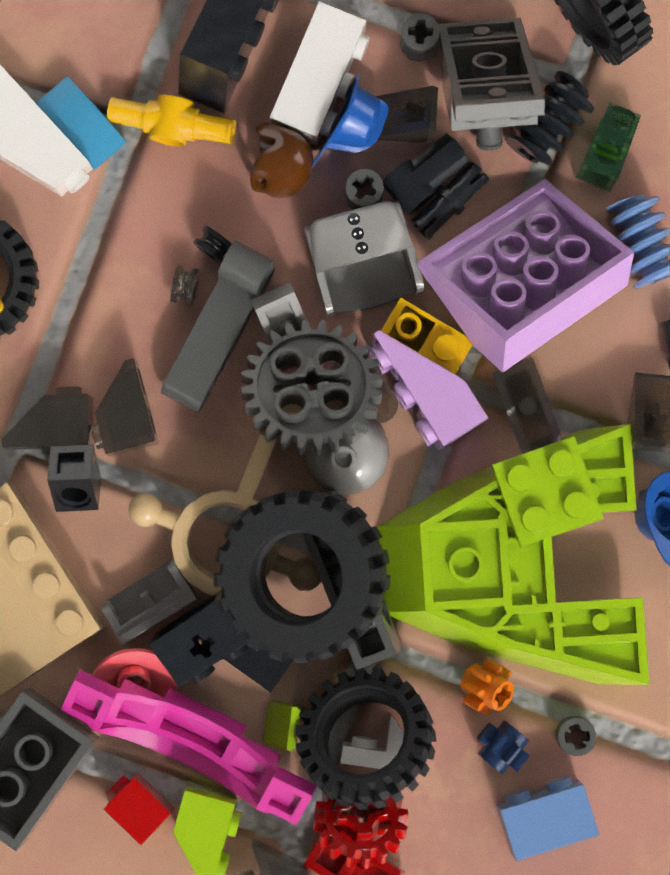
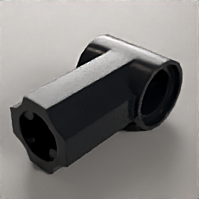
M446 133L412 161L408 159L392 170L382 180L383 187L396 202L399 201L403 211L410 216L436 194L437 188L469 163V158L460 144Z

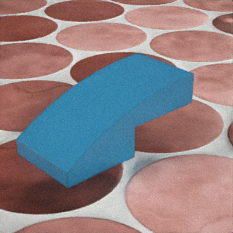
M68 76L63 78L36 102L39 108L88 160L94 170L126 143L125 139Z

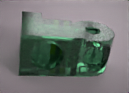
M609 101L575 178L610 192L619 179L641 114Z

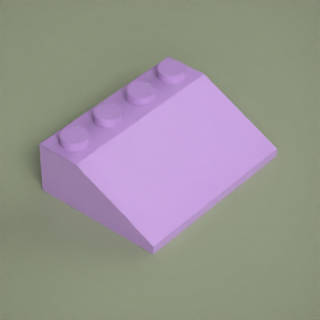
M544 179L418 261V268L472 345L503 373L627 287L634 252L549 181Z

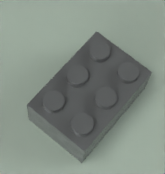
M31 687L19 694L0 721V840L14 851H17L27 841L100 738Z

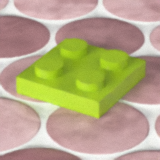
M575 436L491 465L520 548L604 519Z

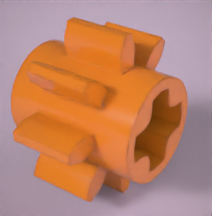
M485 658L483 665L478 663L470 665L464 672L460 683L461 690L467 694L463 699V703L486 716H489L492 709L495 711L504 709L511 701L514 693L513 683L507 680L512 672L488 658Z

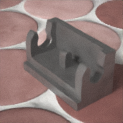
M172 559L103 602L101 610L119 641L124 645L196 601L199 597L192 585L187 582L175 565V560Z

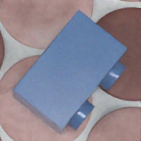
M563 776L546 782L547 789L532 794H530L529 789L517 790L504 796L506 802L497 804L509 848L516 861L599 836L583 783L578 779L571 781L570 776Z

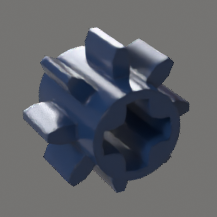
M505 720L498 728L489 722L477 737L484 744L477 754L501 774L509 766L518 772L530 757L523 750L530 740Z

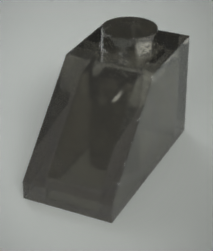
M531 355L523 358L503 373L498 368L491 370L522 454L563 439Z
M134 358L125 360L95 411L97 423L91 425L92 436L97 450L104 448L105 454L110 457L159 444L139 364Z
M57 387L56 395H44L2 438V448L8 450L50 449L51 446L93 445V397L88 394H82V387Z

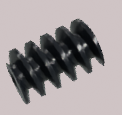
M557 71L554 75L555 82H548L544 88L545 115L538 116V124L514 126L515 135H507L505 138L506 143L516 153L533 163L540 162L551 166L554 161L547 153L548 149L559 153L564 149L557 139L558 136L571 140L574 134L567 126L569 122L580 127L584 124V120L578 113L579 109L587 113H592L595 109L588 100V90L584 85L564 71Z

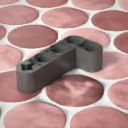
M236 240L232 243L218 271L219 279L161 388V394L197 413L201 411L255 311L250 300L264 294L274 274L275 261Z

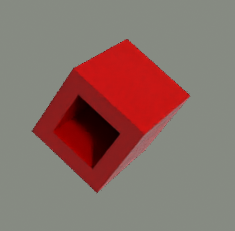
M138 772L131 780L123 775L106 793L111 801L104 807V810L136 842L142 845L170 816L175 807Z

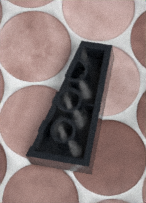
M206 0L180 53L178 94L225 113L236 85L240 82L246 70L249 55L253 47H257L262 37L268 12H274L279 0Z

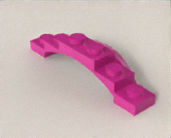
M79 670L61 708V711L85 722L91 729L99 733L112 735L142 745L197 770L234 792L255 809L263 813H272L294 825H297L317 786L277 766L281 758L280 754L243 737L247 725L171 688L168 689L165 697H162L125 679L119 689Z

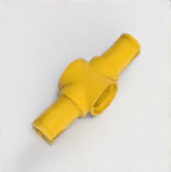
M158 95L157 101L149 100L147 103L111 97L108 104L107 120L110 123L143 129L144 133L150 134L149 138L161 144L184 147L187 141L194 142L196 139L230 145L234 141L236 133L235 119L202 114L200 109L194 108L193 102L181 97Z

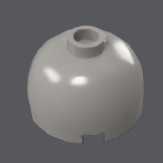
M365 418L368 422V432L365 434L354 429L355 444L353 445L346 442L343 438L339 439V452L337 453L331 449L329 444H324L321 456H317L313 446H307L305 461L313 479L325 490L330 492L336 490L340 495L358 494L374 486L384 474L390 457L388 439L382 425L378 421Z

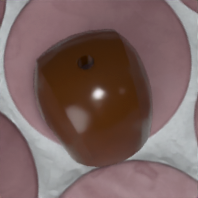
M268 122L258 124L256 131L260 134L259 148L261 155L256 160L250 173L252 190L265 193L274 198H288L296 195L306 186L312 173L313 154L309 143L302 135L287 127ZM260 177L265 178L261 182L258 181V178Z

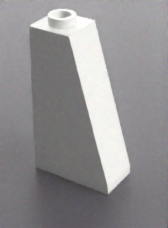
M0 65V160L61 197L68 191L71 194L75 193L89 180L90 176L88 173L93 168L82 153Z

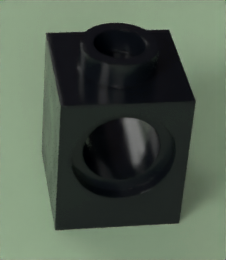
M94 444L50 447L47 482L56 512L99 510L101 473Z

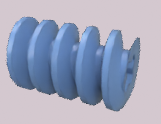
M645 194L636 195L616 202L605 209L608 213H620L611 220L610 224L614 229H625L617 236V239L623 244H631L629 249L634 252L633 260H637V262L631 266L630 276H643L634 284V289L642 288L670 277V260L668 259L670 244L662 243V240L670 234V228H657L656 224L666 216L665 212H651L650 210L652 206L660 201L659 196L646 197Z

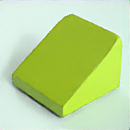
M270 701L268 703L263 738L266 744L293 751L296 748L297 736L295 732L296 725H299V714L301 711L299 704Z

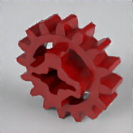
M324 793L322 794L323 801H316L315 815L317 817L314 818L313 828L314 831L321 832L318 844L320 847L331 844L330 858L333 860L340 854L345 855L347 867H351L355 859H361L364 869L369 868L370 858L373 857L381 864L386 863L387 850L397 854L400 848V840L406 838L408 826L405 823H407L408 809L400 808L402 800L395 802L392 797L385 799L387 807L379 809L376 808L374 803H368V810L358 809L354 803H351L350 807L340 805L336 798L331 800ZM377 835H383L379 839L373 841Z

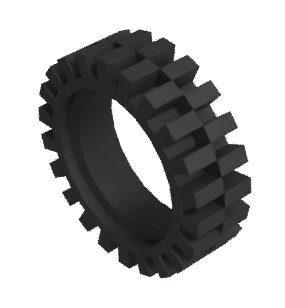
M554 0L556 5L563 8L564 11L561 13L566 20L570 19L573 23L572 28L576 34L581 33L583 42L588 48L592 46L594 53L598 57L602 56L603 60L608 64L610 62L614 66L621 64L652 41L653 28L649 25L652 22L650 16L644 12L646 6L643 0Z
M0 220V252L7 263L9 282L6 292L1 299L4 309L0 313V336L5 333L8 335L16 330L14 326L19 321L24 323L29 316L26 314L29 306L34 307L36 302L34 297L35 289L39 290V280L36 278V272L39 271L37 262L32 256L33 252L24 241V238L4 220Z
M364 667L358 670L354 668V677H349L346 671L337 674L339 683L332 685L327 679L320 684L325 691L321 696H318L314 691L309 696L308 700L312 707L310 710L302 707L299 716L304 724L296 725L295 734L300 739L299 743H295L296 750L302 758L300 762L304 770L317 787L331 800L336 798L340 805L350 807V804L354 803L361 810H368V803H374L376 808L379 809L387 807L385 799L392 797L395 802L402 800L404 797L400 791L408 787L413 792L419 786L415 778L418 774L425 777L429 771L426 760L434 759L435 749L432 746V742H436V732L432 727V724H434L432 717L423 700L407 680L403 683L400 676L393 672L386 676L382 668L373 667L372 674H368ZM375 702L394 709L402 718L404 736L397 755L389 764L380 770L368 774H353L335 766L329 755L328 742L335 722L344 712L359 704Z

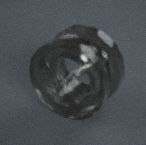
M183 265L177 266L172 283L171 302L177 303L178 300H184L187 306L193 305L198 287L199 269L194 268L188 272L184 269Z

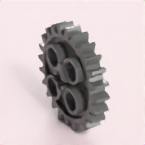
M304 319L301 331H295L290 323H286V335L283 337L273 330L270 331V346L258 341L256 346L259 356L248 355L247 367L251 370L242 371V383L246 384V386L241 388L242 400L248 401L245 404L246 416L256 415L253 419L255 431L267 427L265 440L268 443L279 436L281 437L282 451L289 448L291 443L297 444L299 456L304 454L307 446H313L316 455L321 456L324 444H329L331 449L337 453L339 452V439L343 438L346 442L353 445L355 444L354 429L365 434L368 432V422L365 418H377L378 408L373 404H381L382 392L378 388L382 387L383 377L380 374H374L378 371V359H367L370 355V346L367 344L356 348L358 334L353 333L344 339L342 337V325L340 324L335 327L332 333L327 332L325 320L320 321L317 330H311L307 319ZM327 361H335L341 367L336 370H327L321 365ZM284 365H293L298 368L292 374H283L278 369ZM349 382L350 385L346 386L343 383ZM308 384H315L316 390H309ZM275 388H277V389H279V390H281V391H279L278 393H275L273 390H274ZM332 400H339L344 402L346 407L341 410H331L325 404ZM289 404H296L301 406L303 410L297 414H287L282 411V408Z

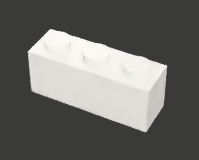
M319 1L270 115V123L296 131L308 143L318 146L322 135L329 137L338 116L337 113L332 111L337 98H346L354 79V75L348 72L354 58L362 60L370 41V37L365 35L366 20Z

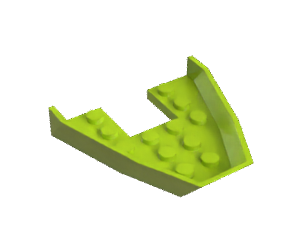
M630 424L579 430L535 448L538 449L575 436L602 513L637 510ZM491 466L452 482L377 526L382 535V538L379 539L383 550L388 551L390 563L386 564L387 575H391L390 586L385 591L384 600L391 617L468 650L596 684L649 685L643 597L556 602L552 537L521 548L519 547Z

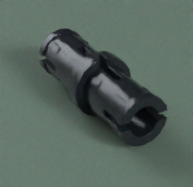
M470 161L467 167L446 187L441 186L437 190V196L411 220V223L415 228L419 226L421 228L419 232L430 240L433 234L454 214L460 215L465 210L463 205L489 181L488 176L485 173L481 175L479 172L482 169Z

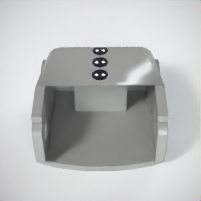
M399 201L376 203L317 219L311 225L304 226L307 244L315 269L316 281L327 318L333 317L334 313L360 311L381 306L397 300L412 291L415 294L424 291L423 277L418 268V259L408 234Z

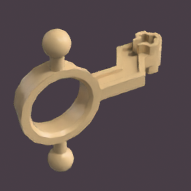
M275 388L273 391L278 393L281 390ZM289 404L282 408V411L287 414H297L303 410L301 406L296 404ZM267 427L261 430L237 492L224 489L204 493L189 503L181 515L162 508L159 499L152 494H138L129 504L130 518L138 526L149 527L158 524L173 530L171 547L175 565L187 582L204 593L214 595L221 590V587H214V574L202 567L192 554L189 541L191 525L197 516L209 508L226 505L237 507L244 511L249 506L259 503L253 497L277 440L275 438L269 443L265 440ZM277 541L269 550L266 558L265 578L272 570L289 577L291 584L299 591L307 592L317 588L321 583V579L313 559L302 558L293 561L278 555L280 542Z

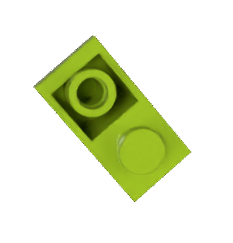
M188 785L183 794L173 834L196 875H225L231 854L223 852L227 836L236 837L242 812L234 810L237 798Z

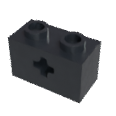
M222 590L157 631L149 644L178 687L189 680H192L194 684L201 682L214 672V664L225 657L232 661L250 648L246 644L249 638L243 632L236 635L228 625L234 621L229 611L221 613L217 600L223 598ZM199 636L202 639L210 636L213 642L210 644L208 641L200 644L197 639Z

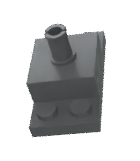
M521 18L438 24L440 31L438 42L442 56L443 93L451 131L477 129L476 146L482 150H496L503 145L502 127L538 124V116L545 115V98Z

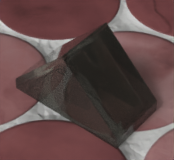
M427 86L375 96L384 101L389 107V112L378 140L433 144L436 132L438 87Z
M635 372L627 424L631 426L633 449L670 453V376Z

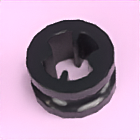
M205 225L202 229L204 236L201 239L196 238L193 244L211 259L221 264L232 243Z

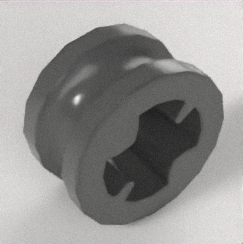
M569 716L558 724L556 740L561 749L572 756H583L594 748L596 731L588 720L580 716ZM574 724H577L581 731H587V739H581L584 744L577 748L571 741H565V732L571 733L568 728Z

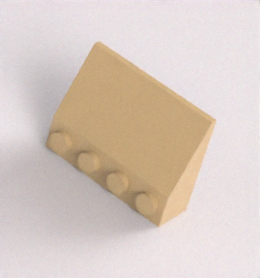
M10 483L0 487V696L106 628L103 620L15 484Z

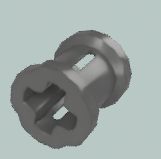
M416 13L406 19L401 30L400 47L402 52L407 55L408 59L416 62L425 61L430 55L435 53L440 31L439 25L433 17L424 13ZM415 32H423L424 44L416 43Z
M359 169L348 177L345 185V196L349 208L354 210L382 201L383 181L375 171ZM366 184L371 185L372 196L365 195L362 200L357 198L356 187L362 189Z

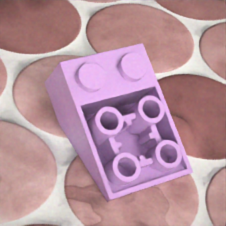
M380 330L373 334V347L370 348L372 351L370 356L372 359H378V370L382 375L388 371L396 382L393 385L392 391L405 411L411 407L419 421L414 426L427 447L434 443L439 451L488 419L465 380Z

